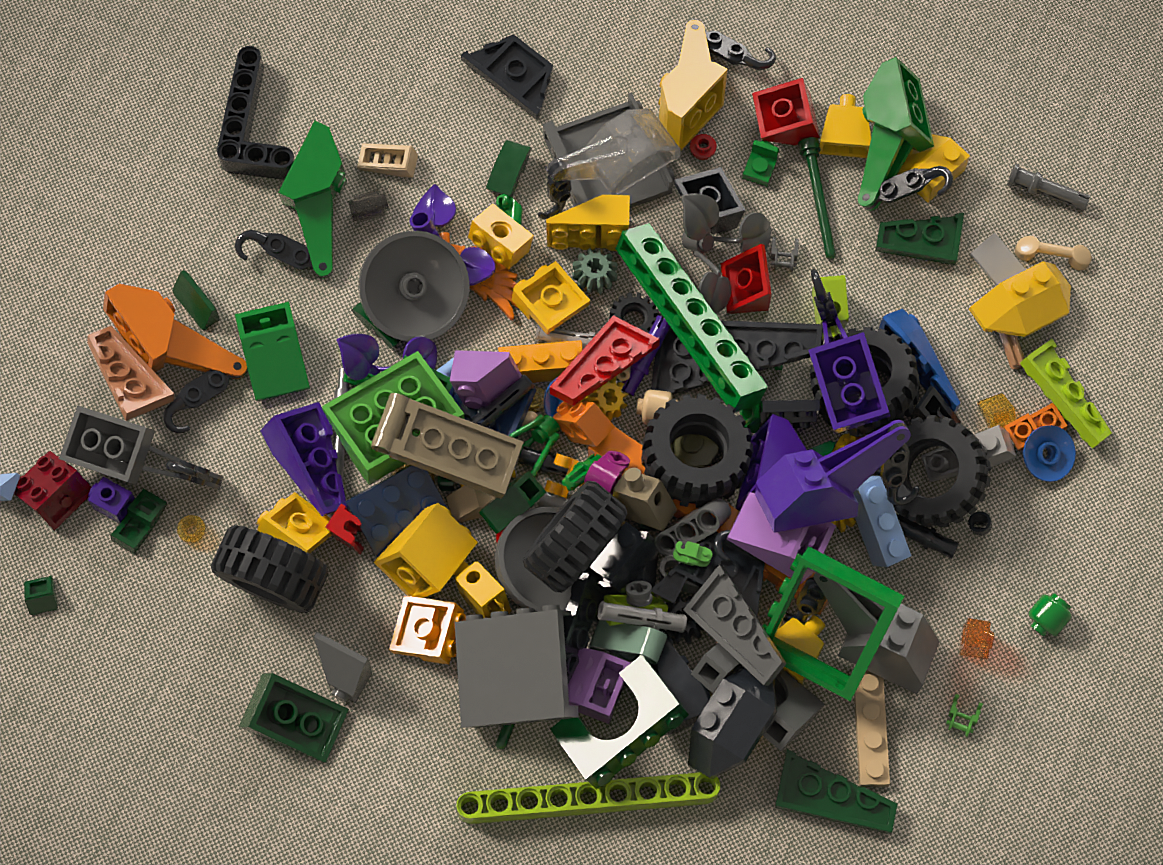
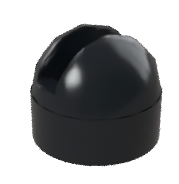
M977 511L969 517L968 525L974 534L984 536L991 531L992 520L986 512ZM976 524V525L986 526V527H985V528L974 527V525Z

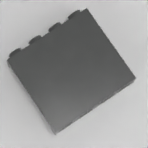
M632 92L628 93V102L555 127L553 120L543 124V138L553 161H564L567 166L566 170L570 174L572 187L570 199L574 207L600 195H630V208L672 193L675 180L674 173L671 167H666L663 161L665 160L663 149L660 144L656 145L653 139L655 137L653 127L650 122H645L643 106L640 100H635Z
M560 605L542 606V611L534 612V608L516 609L515 615H508V611L491 612V618H483V615L476 614L467 615L466 621L455 622L461 728H482L579 718L578 706L569 705L563 616H571V611L560 610Z

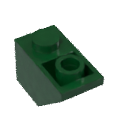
M527 471L508 485L502 499L494 497L479 511V514L492 530L498 534L514 518L526 512L547 492L532 473Z

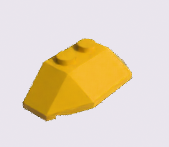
M1043 261L999 283L969 308V311L986 332L996 331L1003 334L1026 337L1069 314L1071 285L1055 264Z

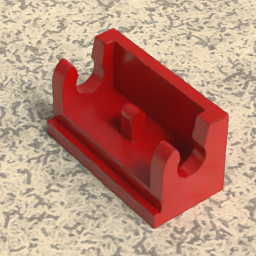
M340 504L325 528L336 540L359 555L365 549L359 542L355 541L356 538L354 537L358 532H362L359 526H362L361 521L346 506Z

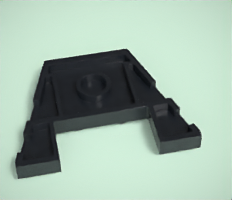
M716 531L707 536L699 545L712 551V558L708 566L699 567L679 563L664 579L652 588V596L673 606L686 581L702 587L715 569L721 565L724 566L756 617H758V605L765 562L748 556L739 546L730 541L722 543V549L725 554L730 556V561L721 559L714 549V540L719 534Z

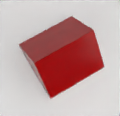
M759 244L720 263L722 276L727 277L731 284V296L726 306L727 313L769 311L772 293L764 244Z

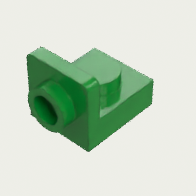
M754 140L742 179L768 187L778 160L779 148L768 141L760 142Z

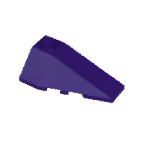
M316 402L274 415L260 432L275 459L321 516L336 512L340 504L347 507L342 477L338 474L335 461L338 458L337 452L333 450L331 440L333 435L332 426L320 403Z

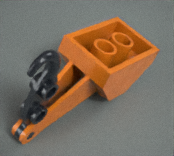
M117 284L105 292L104 312L123 339L154 372L163 368L165 363L205 372L186 384L175 400L165 408L163 422L171 432L179 434L190 430L189 426L178 427L173 423L172 417L180 410L200 407L224 392L228 387L229 379H240L245 375L247 364L243 358L229 352L175 320V308L172 302L167 297L163 298L158 291Z

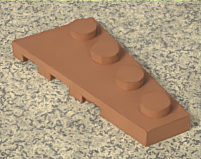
M112 326L88 335V346L125 421L173 402L174 393Z

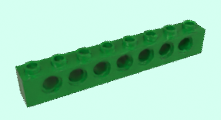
M650 223L622 231L615 248L725 404L733 406L736 409L735 412L759 404L768 388L764 379L758 374L750 363L749 358L739 348L733 336L726 330L718 315L710 308L704 296L690 280L689 275L684 272L676 261L675 256L668 250L660 235L655 232Z

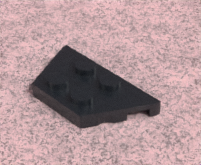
M514 34L502 38L499 42L485 44L481 50L470 54L466 51L461 54V61L535 119L540 117L553 73L552 63Z

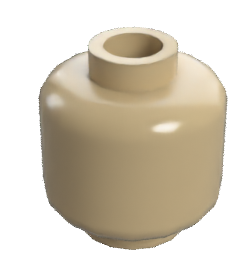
M647 390L644 398H638L636 414L642 415V422L648 425L650 419H653L654 413L660 407L665 409L666 402L673 399V394L667 391Z

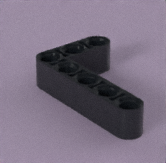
M245 46L237 54L217 146V155L222 169L228 173L285 180L295 160L292 150L285 146L249 142L264 73V64L259 49L254 46ZM255 61L253 64H246L247 62ZM245 84H250V86H248V87H245V88L241 87V86H243V85H245ZM240 107H245L242 111H236ZM234 131H241L236 135L231 134ZM230 154H235L233 158H225ZM255 158H262V159H261L260 161H258V162H253V161H252V160L255 159ZM282 161H288L286 165H278Z

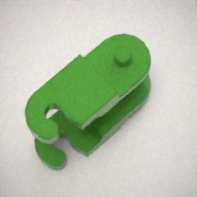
M678 541L673 552V558L677 562L691 566L706 567L712 558V551L706 547L699 546L700 544L689 541L685 544V549H682V542Z
M955 694L948 714L951 720H947L946 724L949 725L948 730H951L952 727L965 732V736L968 737L969 732L973 733L974 729H971V726L976 725L983 703L979 702L975 714L969 716L958 712L956 705L959 694ZM956 716L969 720L968 726L955 722Z

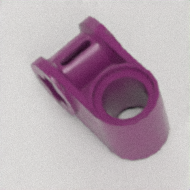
M608 451L590 466L585 476L584 484L587 481H595L613 495V490L622 477L623 471L629 466L630 459L623 453Z

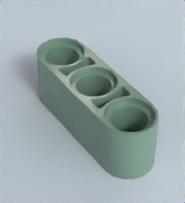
M600 620L588 648L627 661H634L643 655L651 665H656L667 636L663 632L650 627L625 623L609 626L605 620Z

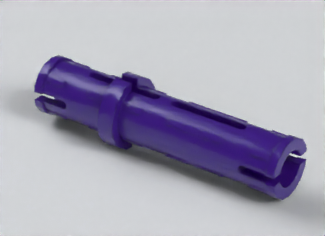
M657 315V319L649 331V334L660 339L659 347L634 363L630 369V378L622 381L624 386L621 391L629 393L630 396H635V392L645 375L648 376L650 372L648 368L671 328L665 318L662 319V316Z

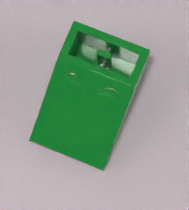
M285 302L235 314L256 402L310 389L290 303Z

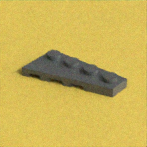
M719 565L683 610L763 685L768 686L787 663L724 566Z

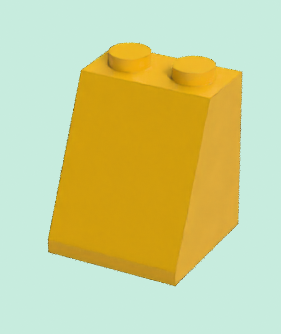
M436 503L425 508L373 563L407 596L424 598L441 591L478 542L472 537L468 528L460 525L452 517L451 512L446 507Z

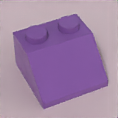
M455 350L450 383L464 406L479 409L481 406L486 407L503 391L520 379L522 375L510 352Z

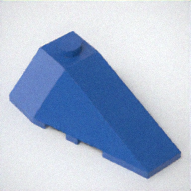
M904 309L886 314L882 318L879 328L887 330L889 336L896 334L902 338V343L908 344L912 350V355L916 359L920 385L926 391L930 386L935 387L956 414L960 401L918 319L914 315L908 314Z

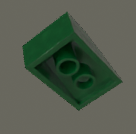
M262 673L239 727L263 739L326 763L349 709L274 673Z

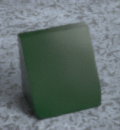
M53 576L24 582V598L30 615L58 609Z

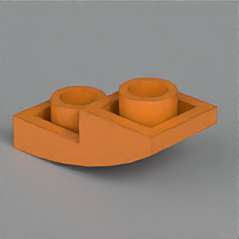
M1051 403L1031 415L1027 413L1005 425L1004 429L1009 432L1017 451L1024 449L1028 436L1035 429L1046 425H1053L1066 430L1068 425L1054 403Z

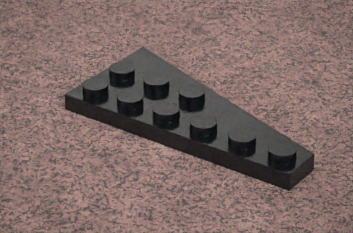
M721 321L729 334L733 336L742 352L749 358L750 363L757 372L810 358L808 350L822 346L824 341L823 324ZM670 328L655 355L651 390L667 391L676 394L710 385V381L673 329Z

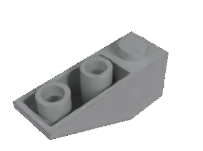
M1000 425L975 434L987 452L986 458L990 461L991 467L1017 458L1009 432ZM942 447L921 455L930 482L958 476L959 462L951 450Z

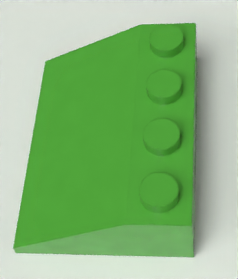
M418 351L322 406V410L345 450L368 485L406 464L371 448V443L390 393L404 395L409 399L464 419L463 411ZM412 432V435H413V436H415V437L418 436L417 433Z

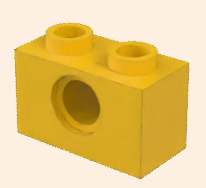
M494 204L490 205L472 220L468 238L474 245L482 248L496 262L501 263L507 269H510L529 253L534 237L532 233Z

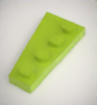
M1051 339L1023 359L1020 364L1025 369L1027 375L1043 390L1044 395L1060 410L1062 416L1077 430L1082 440L1093 449L1112 432L1095 405L1085 400V389L1080 381H1073L1067 371L1070 368L1065 358L1060 359L1054 350L1057 345Z

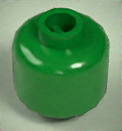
M1052 593L1051 596L1042 595L1028 612L1029 618L1033 621L1030 627L1043 637L1047 633L1052 636H1058L1072 619V614L1069 611L1071 606L1055 593Z

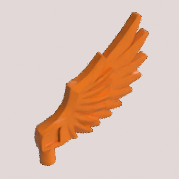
M441 232L439 234L440 237L450 244V234L448 232ZM450 244L459 255L465 249V246ZM494 260L496 270L493 275L476 285L470 286L469 289L477 293L484 301L488 297L510 320H513L514 313L510 303L517 307L512 301V290L517 284L513 280H517V274L510 272V269Z

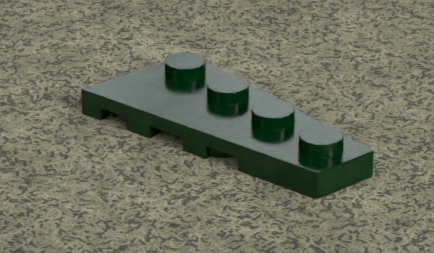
M789 749L786 750L775 808L885 834H892L897 803L865 787H860L848 781L847 778L839 774L836 775L822 768L821 765L796 755L797 753Z

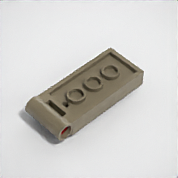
M390 393L371 443V448L379 453L389 455L393 459L502 499L506 493L523 441L409 399L404 395ZM412 432L417 433L418 436H417V437L413 436V435H412Z

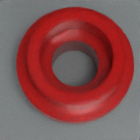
M696 135L690 142V151L699 160H707L716 152V141L710 135ZM699 144H707L708 147L701 148Z

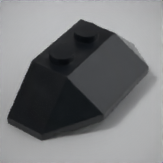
M746 668L722 679L691 728L688 756L689 767L710 779H714L719 774L727 772L747 761L777 713L775 679L768 686H765Z

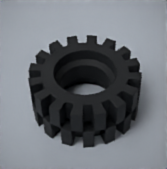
M631 292L627 293V298H624L622 295L619 297V302L614 301L612 308H610L609 320L613 315L623 320L628 312L637 311L645 318L644 323L637 328L649 333L657 319V315H659V311L653 302L650 303V297L646 295L643 299L641 298L642 293H637L636 297H632Z

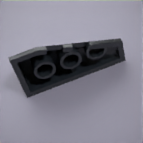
M659 629V631L666 634L667 639L658 663L652 666L689 714L679 727L671 729L665 734L670 735L677 734L694 724L711 696L708 689L691 675L692 670L688 666L689 661L684 655H679L673 647V640L665 629Z

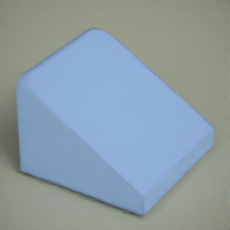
M20 474L0 475V501L12 500Z

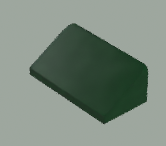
M182 270L172 292L201 330H206L219 321L217 309L186 270Z

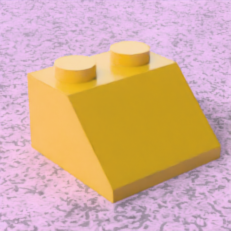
M932 134L934 147L922 152L912 149L897 175L913 168L926 169L943 166L951 171L954 181L965 171L970 155L951 138ZM939 176L932 179L917 193L929 203L945 185V178Z

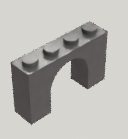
M718 643L704 654L691 675L714 693L723 678L743 670L745 667ZM784 669L774 678L777 713L762 735L780 751L813 721L825 705Z

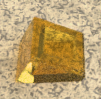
M1003 393L977 402L989 429L997 425L1004 428L1005 425L1016 420L1015 408Z

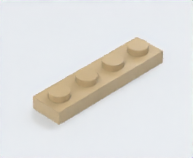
M867 670L854 694L859 786L889 787L890 775L884 678Z

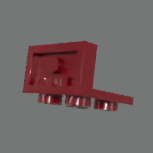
M49 451L40 457L25 475L19 478L14 495L31 507L55 531L88 498L92 487L75 468L67 462L60 460L56 454Z

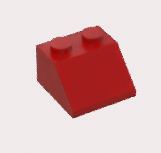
M803 78L752 93L762 141L797 145L800 140L805 138H820L811 94Z

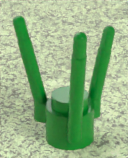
M540 414L533 421L510 434V437L515 438L533 429L531 437L522 445V448L523 446L530 447L535 441L540 444L547 443L531 471L534 477L554 443L560 438L558 434L560 426L549 415L542 416Z

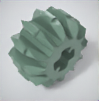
M589 248L587 255L579 253L578 261L573 262L572 269L574 272L572 273V278L574 281H578L577 285L580 289L587 287L588 294H591L593 289H596L601 295L603 287L610 290L612 288V281L617 280L618 274L615 271L618 270V264L612 262L613 256L611 253L603 256L602 248L597 253H593V250Z

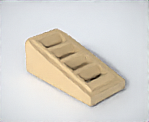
M362 143L357 168L363 171L413 178L418 154L412 146ZM371 152L375 153L373 163H369ZM382 154H384V161L383 163H380ZM393 156H396L395 163L391 164Z

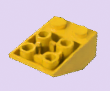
M600 195L546 219L547 247H553L558 250H564L568 247L580 248L582 250L607 248L610 251H616L615 248L622 231L629 229L630 195Z

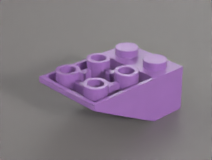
M750 492L733 524L727 540L791 578L794 571L790 567L797 553L803 555L808 546L824 553L836 525L827 522L774 533L755 493ZM808 568L801 583H803L815 571Z
M583 648L577 654L579 656V663L568 684L569 705L578 706V712L609 724L626 683L619 672L631 663L601 651Z

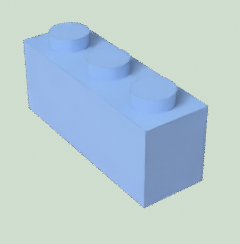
M870 476L853 493L859 503L858 516L855 519L872 565L889 567L911 557V553L893 504L887 499L886 488L881 477Z

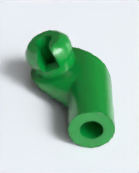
M506 194L499 195L496 199L497 207L522 226V206Z

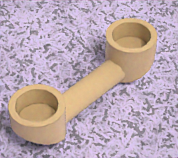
M1034 236L1021 238L1015 247L1016 256L1023 261L1032 260L1036 253L1068 258L1070 266L1079 271L1088 268L1092 260L1090 251L1084 245L1079 244L1073 248L1039 242Z

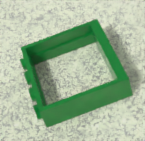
M808 546L803 555L797 553L790 567L794 573L791 579L786 577L778 593L783 596L780 602L774 601L767 614L772 619L769 625L763 624V628L787 663L784 667L851 702L905 596ZM808 568L885 607L850 676L775 637Z

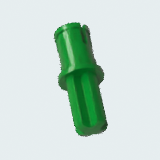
M594 453L584 462L575 464L573 470L562 480V485L566 486L568 491H574L584 483L585 476L593 462L598 461L602 456L599 454L595 456Z

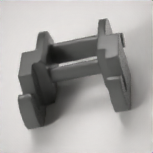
M772 237L770 259L774 260V262L771 261V265L774 266L775 271L777 267H787L793 272V267H797V263H794V261H797L799 239H795L794 250L791 253L778 252V249L775 248L776 237ZM778 256L791 257L790 262L778 261Z

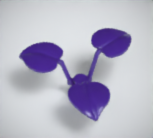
M434 184L422 196L410 217L409 222L413 231L428 232L440 237L436 227H443L453 220L457 211L455 203ZM468 247L460 254L468 272L470 286L491 277L496 270L494 260L483 249Z
M357 333L346 335L336 340L341 352L343 369L350 379L362 380L369 373L377 375L389 368L373 365L378 359L380 351L374 337ZM421 336L411 339L404 348L403 358L405 355L410 356L418 351L429 367L435 369L438 356L435 342Z

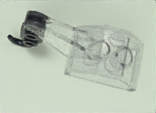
M651 109L626 110L606 122L584 148L569 155L556 158L546 166L545 170L549 174L547 177L548 197L555 205L544 213L538 212V217L540 219H548L563 210L566 201L571 196V180L600 179L611 195H618L680 157V148Z

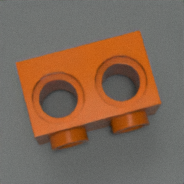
M580 401L574 406L562 402L556 409L557 413L552 417L571 442L595 447L615 427L594 402Z

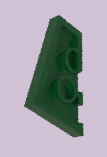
M957 213L954 216L942 218L941 216H931L930 219L917 221L906 219L880 222L875 251L956 265L964 213Z

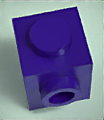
M105 477L99 483H95L92 486L88 495V501L94 510L119 524L126 517L127 508L135 499L132 492Z

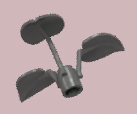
M703 194L682 195L683 226L685 231L682 235V245L686 249L693 250L694 256L700 258L714 271V273L707 272L704 274L698 291L704 296L705 301L713 312L717 314L727 306L730 300L731 284L727 277L720 276L721 271L703 253L713 248L714 241L741 243V253L759 244H764L766 250L771 239V223L763 214L754 212L748 214L742 220L739 227L741 238L711 236L710 228L719 219L717 202Z

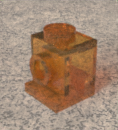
M972 618L966 620L962 628L959 655L988 660L989 650L992 649L994 642V632L990 631L991 622Z

